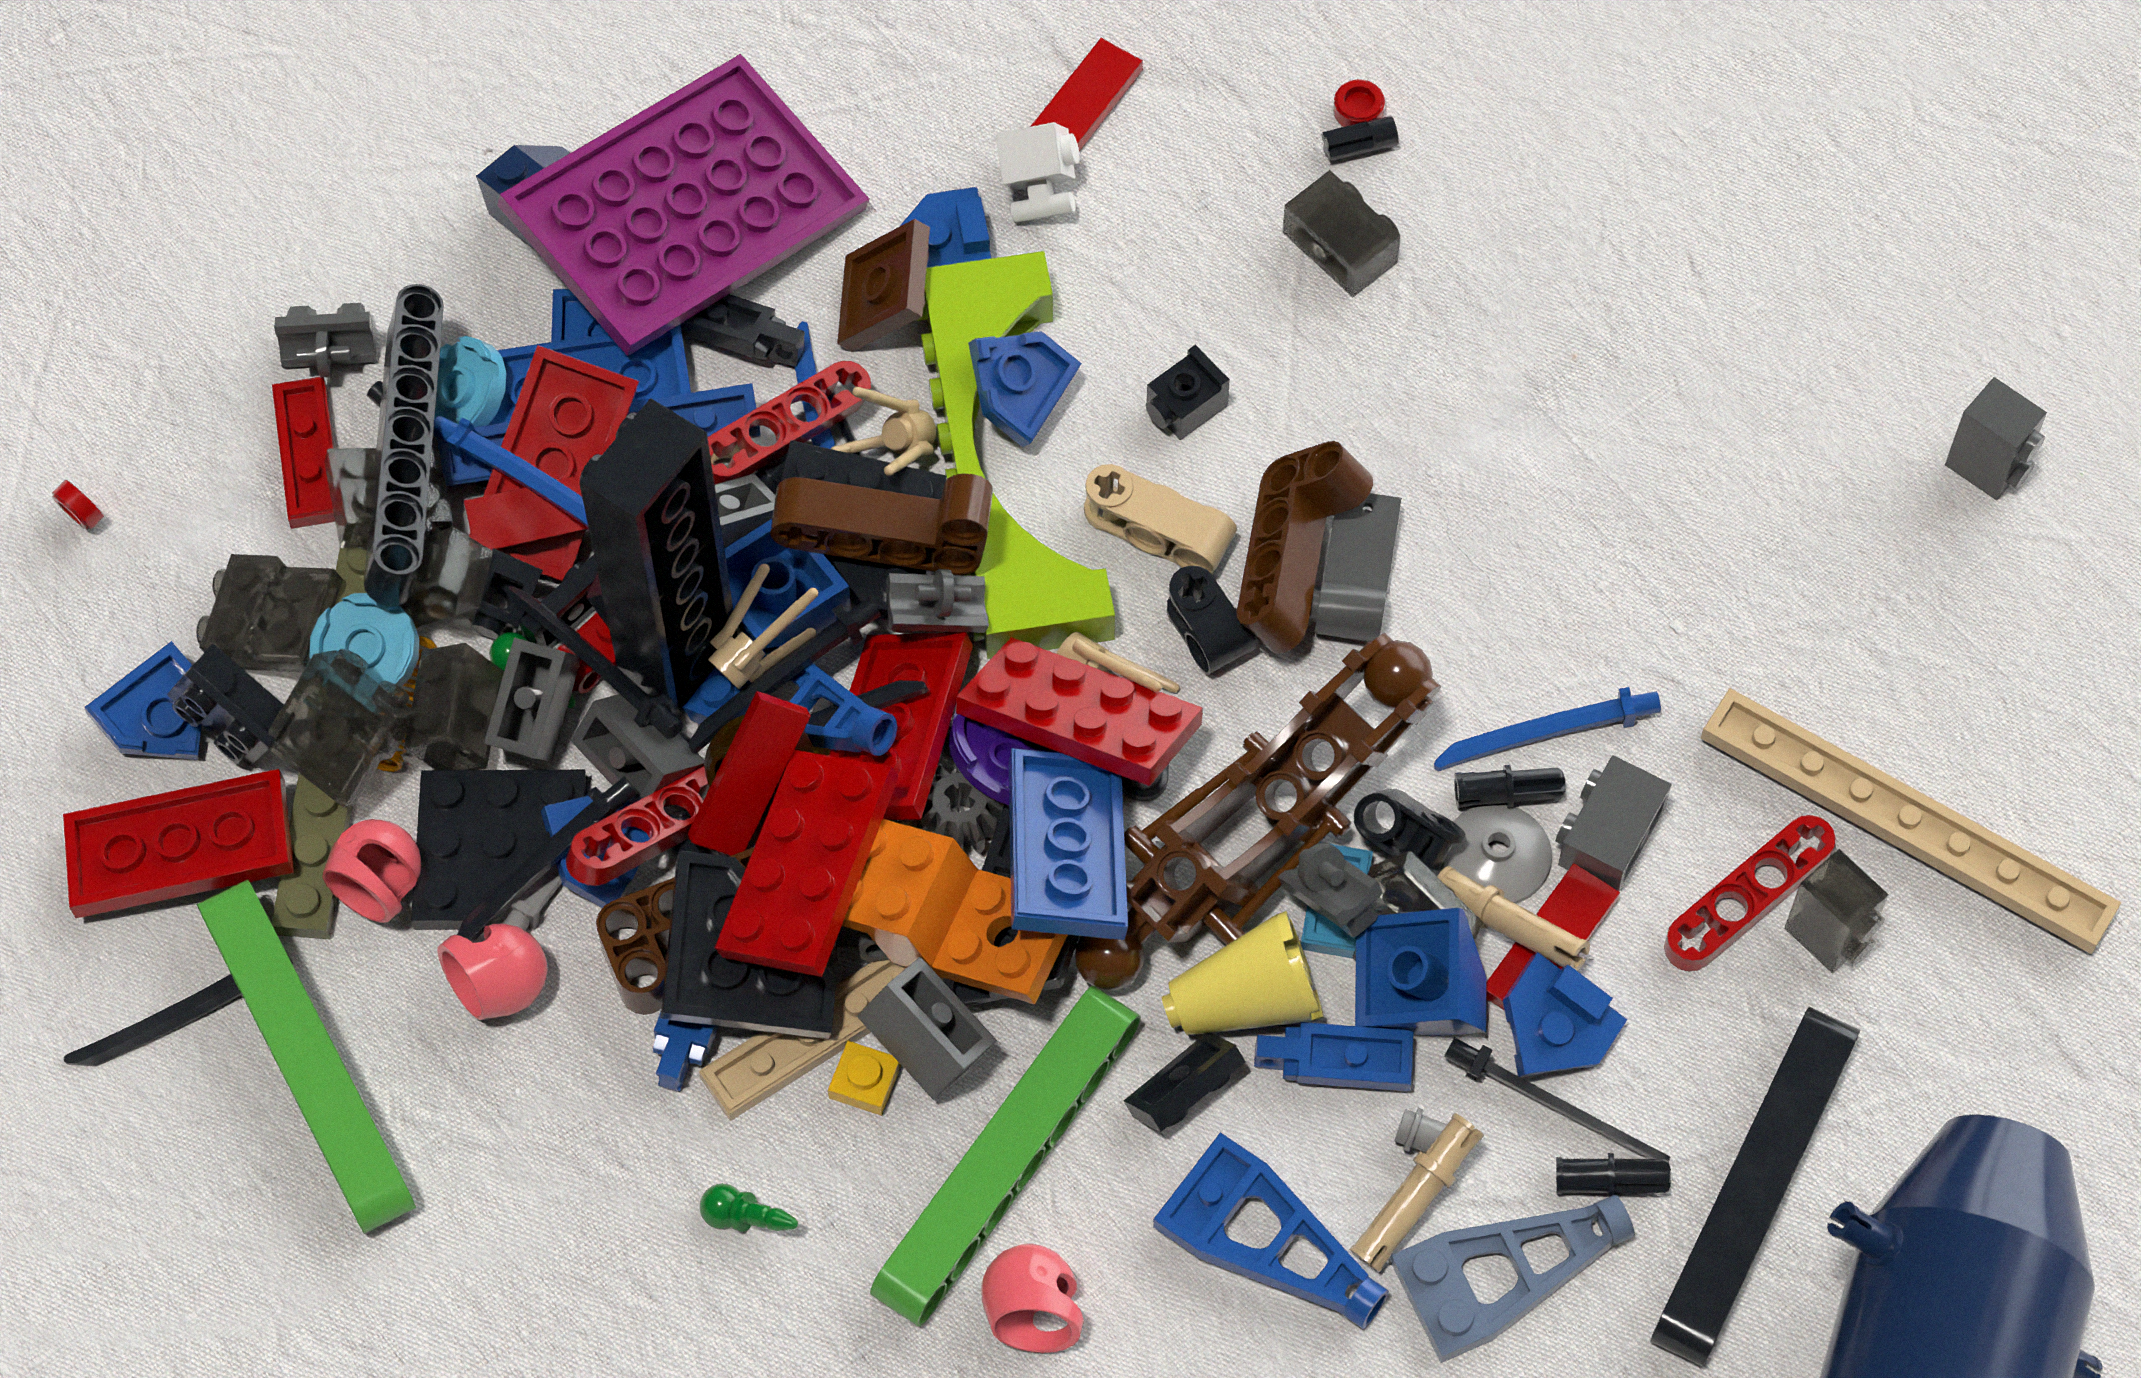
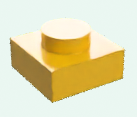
M847 1040L829 1085L828 1097L829 1099L882 1116L901 1064L891 1054Z

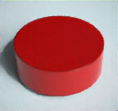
M1360 79L1348 81L1341 85L1335 93L1334 117L1342 127L1382 118L1385 106L1384 94L1377 85L1370 81Z
M66 479L52 492V498L57 505L85 530H91L104 517L96 505Z

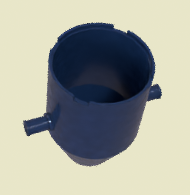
M1972 1114L1954 1117L1942 1126L1869 1215L1860 1210L1854 1203L1848 1201L1839 1204L1831 1213L1829 1218L1844 1227L1840 1228L1834 1223H1828V1233L1855 1249L1820 1378L2101 1377V1375L2085 1366L2089 1365L2096 1371L2103 1370L2102 1362L2094 1355H2089L2080 1349L2095 1285L2071 1157L2064 1145L2051 1135L2028 1124L1998 1116Z

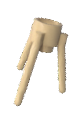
M862 387L853 388L852 394L855 397L898 412L890 415L882 427V435L833 446L831 449L853 454L887 446L892 451L903 454L884 468V473L887 476L899 472L920 457L933 454L932 444L936 437V425L929 413L919 410L918 400H901Z
M767 564L759 566L723 629L710 641L717 650L708 660L738 689L748 680L752 683L765 671L816 635L814 628H808L764 657L766 654L762 650L818 596V590L810 588L754 641L743 632L735 639L732 637L769 573L770 568Z
M1074 632L1067 637L1056 653L1105 672L1111 670L1154 692H1159L1162 688L1172 693L1179 691V685L1176 682L1110 652L1080 632Z

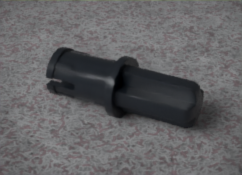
M1504 765L1503 770L1477 773L1459 772L1454 774V792L1457 808L1488 804H1505L1507 808H1513L1514 802L1557 799L1565 795V776L1563 770L1559 768L1512 771L1510 765Z
M1608 1153V1159H1562V1157H1556V1194H1562V1192L1608 1193V1197L1615 1195V1193H1666L1670 1189L1671 1169L1669 1161L1665 1159H1614V1153Z

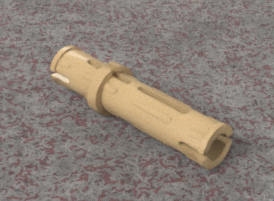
M1450 866L1445 867L1435 879L1444 884V887L1441 888L1433 885L1432 897L1454 908L1463 909L1465 914L1470 916V921L1475 926L1481 929L1489 926L1530 950L1540 953L1561 967L1570 965L1578 971L1584 964L1586 959L1577 954L1579 951L1585 955L1589 954L1590 942L1572 935L1506 899L1504 891L1494 885L1484 887Z
M1457 1113L1452 1115V1119L1425 1153L1419 1151L1413 1159V1162L1416 1164L1355 1245H1352L1349 1249L1375 1271H1381L1382 1266L1442 1188L1444 1186L1447 1188L1451 1187L1456 1180L1453 1174L1478 1141L1484 1137L1480 1130L1474 1129V1125Z

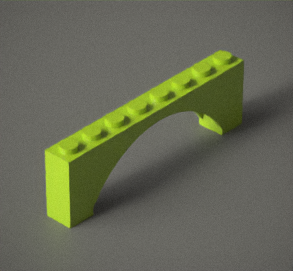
M1045 251L926 268L925 305L923 315L917 321L927 320L929 333L921 334V343L925 365L935 364L937 378L929 379V389L933 410L943 409L945 423L937 424V434L941 455L951 454L953 468L945 469L946 480L953 475L962 473L975 474L985 478L974 446V431L980 408V400L968 343L975 338L992 336L998 338L1030 333L1040 324L1053 322V292ZM993 493L988 537L981 564L976 571L962 575L984 576L985 578L984 598L989 627L985 633H972L974 641L984 639L987 659H991L1011 637L1031 643L1045 650L1060 648L1065 639L1074 632H1080L1097 643L1115 640V612L1106 568L1089 569L1045 546L1015 521Z

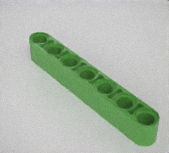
M247 879L198 903L197 907L364 1235L416 1209V1205L249 880Z
M1091 986L1085 991L885 1262L870 1289L871 1296L918 1327L929 1319L1125 1050L1140 1024L1141 1016L1095 986Z

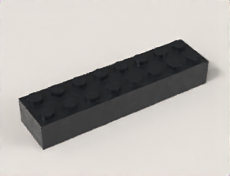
M650 398L638 413L632 412L625 417L617 430L615 440L602 455H594L587 462L580 475L579 484L616 665L651 698L666 693L672 699L668 710L680 720L686 712L683 707L715 667L708 660L717 650L710 641L723 629L733 612V604L707 432ZM737 631L732 636L734 639L737 637Z

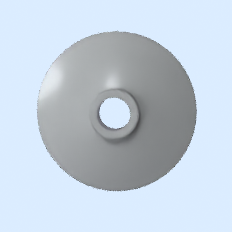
M1488 804L1473 807L1463 812L1453 821L1464 830L1466 836L1461 843H1454L1442 863L1443 869L1450 866L1484 887L1494 885L1504 891L1506 899L1516 904L1528 899L1542 887L1550 871L1552 851L1546 832L1531 815L1516 807L1507 808L1505 804ZM1492 841H1499L1506 844L1508 849L1504 852H1495L1490 849L1488 844Z

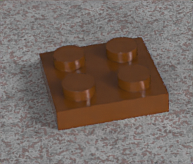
M913 219L845 255L838 345L854 352L922 317L925 305L926 268L929 259V226Z

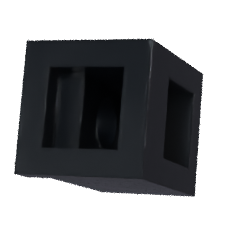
M1195 344L1187 350L1186 357L1147 384L1146 410L1158 427L1162 429L1168 428L1181 441L1228 406L1230 379Z
M493 548L485 561L463 613L464 616L473 619L470 627L477 633L492 639H496L503 633H515L520 625L519 620L523 618L525 611L509 599L506 593L509 587L513 586L532 596L543 570ZM492 594L502 595L507 601V608L502 610L489 604V596Z

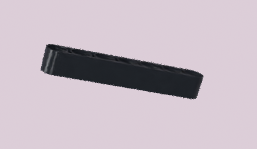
M411 284L399 291L387 331L364 573L366 593L376 603L385 606H397L405 603L410 598L423 556L444 305L443 299L438 292L422 284Z
M1808 1006L1660 1316L1650 1342L1704 1367L1860 1034V1029Z

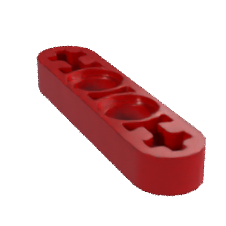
M853 361L836 362L710 435L708 443L711 458L713 453L718 458H724L734 451L736 444L740 450L733 455L728 468L723 463L715 466L712 464L714 484H720L754 473L788 453L790 440L804 443L857 412L863 406L865 400L855 397L850 391L843 390L834 395L831 403L827 397L834 392L838 381L842 385L852 383L855 387L870 389L871 378L867 370ZM798 401L807 402L816 409L818 418L811 422L798 420L791 412V405ZM754 426H765L774 432L777 442L768 447L760 446L751 440L749 429Z
M704 766L575 835L566 858V867L570 875L578 882L586 885L598 886L605 884L689 839L688 832L709 789ZM667 805L681 806L689 812L691 818L686 820L674 819L666 814L663 807ZM626 827L640 828L647 833L650 840L646 842L631 841L624 836L622 829ZM605 853L603 861H601L597 856Z
M1813 815L1800 816L1793 820L1675 919L1668 929L1664 944L1665 955L1669 962L1678 969L1688 972L1698 971L1710 964L1826 865L1831 857L1836 841L1831 825L1821 817ZM1815 836L1820 840L1817 850L1811 846L1806 848L1798 855L1796 863H1794L1790 856L1796 851L1801 837L1808 840ZM1762 865L1776 866L1784 874L1785 882L1779 887H1765L1757 881L1754 871ZM1723 898L1736 899L1744 906L1746 915L1738 921L1724 920L1716 912L1715 904ZM1704 923L1708 925L1710 930L1704 934L1699 951L1694 947H1690L1686 951L1680 948L1682 935L1687 939H1692L1702 931Z

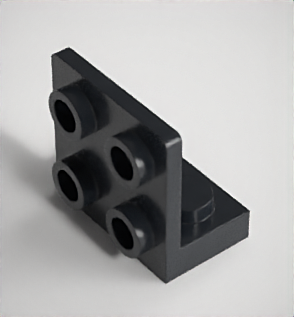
M214 643L167 694L174 701L172 708L178 716L191 726L198 727L201 724L217 738L214 744L223 755L235 763H240L243 760L248 766H251L276 741L275 738L296 716Z

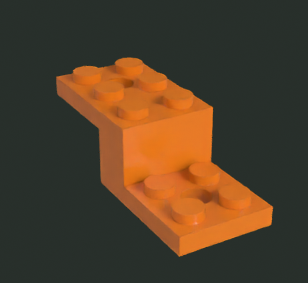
M885 819L881 822L842 923L844 927L868 933L894 964L908 967L921 957L939 977L1034 1005L1067 937V934L1018 930L1016 938L1011 943L1002 947L994 946L997 934L1004 928L1011 926V878L977 869L954 838Z

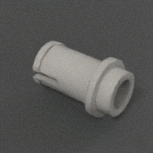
M1418 1108L1416 1112L1405 1109L1394 1141L1403 1144L1404 1151L1409 1152L1410 1148L1413 1147L1426 1152L1447 1124L1423 1116V1109Z

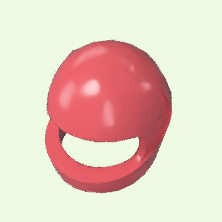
M377 819L360 821L342 832L332 846L322 878L329 890L348 908L372 921L386 923L403 910L400 903L402 898L417 883L421 872L420 851L411 835L399 825Z
M508 924L488 925L484 927L485 941L473 943L462 936L452 935L438 946V958L447 981L464 1007L476 1019L484 1020L505 1017L527 1009L538 998L544 988L548 971L544 951L530 933L518 926Z
M1033 1243L1021 1244L1003 1251L989 1264L981 1284V1297L992 1333L1000 1342L1024 1351L1050 1353L1065 1350L1075 1345L1080 1338L1084 1323L1083 1315L1079 1307L1071 1300L1077 1290V1283L1070 1266L1058 1253L1042 1245ZM1038 1311H1044L1062 1318L1068 1324L1060 1330L1040 1331L1033 1324V1316Z

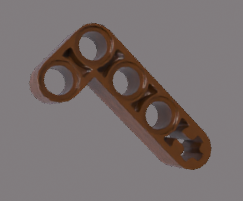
M1336 441L1324 442L1276 459L1265 470L1260 482L1238 600L1237 618L1245 628L1270 651L1276 654L1286 653L1297 646L1305 636L1308 628L1326 518L1359 506L1366 500L1373 487V476Z
M966 473L956 474L949 477L944 483L940 500L809 478H788L781 481L777 486L770 531L771 538L777 544L795 550L934 572L938 569H949L954 575L970 574L979 568L989 530L993 487L987 479L981 476Z
M754 847L729 857H735L746 870ZM674 878L613 900L603 906L597 916L596 926L604 958L621 1000L627 1009L636 1014H653L659 1011L662 1006L666 966L662 955L667 954L670 919L665 918L663 915L672 908ZM630 927L637 930L628 939L619 940L611 937L614 931L619 928ZM648 974L656 977L655 981L647 987L639 988L630 984L639 975Z

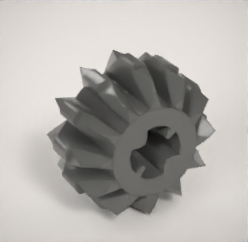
M939 765L935 772L936 781L932 782L922 818L917 822V828L954 838L963 850L964 845L971 844L975 850L982 853L983 849H985L984 837L993 838L1002 810L1007 808V805L979 791L962 775L957 767L956 773L950 774L944 767ZM963 806L968 807L970 809L965 811ZM955 807L957 812L951 811V809Z

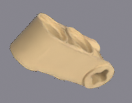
M1113 464L1100 465L1094 468L1087 477L1085 483L1087 497L1084 503V513L1089 524L1096 529L1103 530L1131 543L1143 552L1158 555L1178 564L1182 568L1186 566H1200L1207 569L1213 575L1237 532L1235 522L1224 512L1199 504L1182 496L1170 487L1155 484L1120 466ZM1114 479L1118 480V488L1114 487ZM1099 508L1103 510V517L1099 515Z

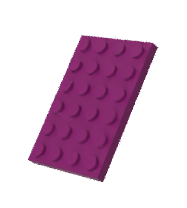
M739 54L499 195L497 206L624 353L629 356L865 211L870 198L749 62Z

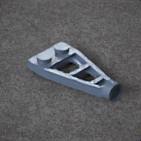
M1612 1195L1584 1208L1442 1232L1392 1254L1390 1263L1440 1363H1443L1493 1341L1607 1252L1611 1246L1633 1238L1634 1228L1624 1204L1617 1195ZM1592 1222H1597L1602 1236H1598L1593 1232ZM1550 1233L1560 1235L1569 1252L1567 1259L1542 1274L1534 1273L1520 1247L1524 1241ZM1491 1253L1505 1255L1509 1258L1518 1276L1517 1283L1512 1290L1496 1302L1483 1304L1477 1300L1462 1270V1264L1465 1260L1474 1256Z

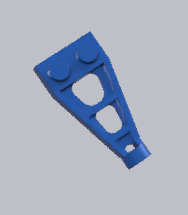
M744 628L742 632L745 633L752 641H754L753 638ZM779 647L764 648L762 650L766 654L764 657ZM813 663L790 679L799 687V690L789 702L806 707L808 712L811 711L820 697L839 706L825 727L806 725L804 730L813 747L852 752L865 751L875 756H881L890 749L897 733V721L892 714L870 707ZM714 667L683 708L691 721L700 724L751 682L748 680L738 689Z
M1221 1132L1153 1219V1228L1197 1258L1335 1310L1362 1329H1365L1372 1322L1389 1293L1388 1289L1369 1277L1366 1271L1266 1162ZM1254 1197L1262 1200L1280 1221L1281 1230L1270 1245L1265 1248L1249 1247L1231 1240L1225 1234L1224 1227L1247 1198ZM1296 1236L1306 1238L1327 1258L1328 1263L1316 1278H1305L1283 1267L1278 1261ZM1356 1285L1358 1288L1351 1299L1345 1296L1346 1290L1350 1286Z

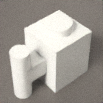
M1052 122L995 134L1002 184L1016 190L1028 189L1029 199L1011 203V215L1015 223L1075 211L1076 206L1073 193L1069 191L1054 194L1052 183L1076 179L1074 165L1079 163V149L1075 136L1069 134L1068 128Z

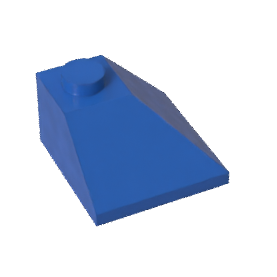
M1450 908L1378 915L1374 923L1356 936L1355 1026L1411 1030L1413 1035L1424 1036L1486 1032V975L1463 909Z

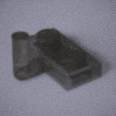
M1411 851L1370 866L1367 875L1378 881L1383 892L1379 897L1385 903L1374 908L1377 915L1461 908L1465 912L1473 939L1477 938L1483 921ZM1355 948V951H1354V953H1353V959H1354L1355 962H1356V948Z

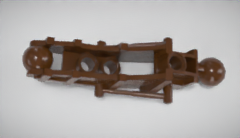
M1386 633L1379 635L1372 642H1368L1360 651L1352 649L1342 660L1346 666L1318 692L1309 691L1299 702L1303 708L1270 742L1258 731L1249 734L1243 741L1242 747L1247 751L1244 755L1202 787L1195 789L1142 831L1137 826L1129 827L1124 832V844L1145 866L1132 880H1126L1127 902L1132 908L1127 912L1128 929L1125 940L1081 936L1075 947V962L1083 979L1100 990L1110 992L1127 987L1136 980L1143 968V943L1155 930L1168 942L1188 943L1207 926L1226 945L1246 934L1242 930L1243 926L1282 886L1278 876L1285 870H1292L1299 866L1300 853L1320 843L1329 832L1338 838L1339 836H1344L1349 831L1352 822L1336 807L1373 767H1378L1389 756L1387 752L1412 725H1417L1428 714L1426 710L1433 704L1432 699L1440 691L1441 685L1432 678L1431 663L1423 650L1411 642L1393 641ZM1363 679L1366 691L1373 701L1385 709L1393 710L1375 729L1344 700ZM1327 741L1333 747L1334 761L1328 769L1318 771L1312 763V752L1319 743ZM1289 781L1296 789L1297 798L1294 806L1288 811L1283 812L1279 810L1275 803V791L1282 783ZM1216 790L1213 794L1206 798V796H1208L1210 793ZM1255 796L1257 806L1261 812L1270 819L1280 821L1276 824L1277 826L1226 867H1223L1201 843ZM1156 836L1164 843L1161 849L1151 841ZM1301 841L1305 842L1283 867L1278 869L1258 890L1255 882ZM1188 859L1195 866L1196 877L1193 884L1183 890L1176 883L1174 873L1177 865L1182 860ZM1232 903L1243 906L1232 919L1224 912Z

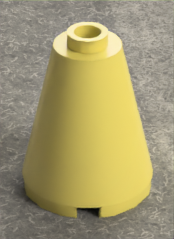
M1287 911L1274 915L1169 981L1170 993L1161 996L1171 1027L1175 1028L1182 1025L1186 1035L1312 1022L1324 1018L1317 989L1312 991L1311 988L1313 984L1308 962Z

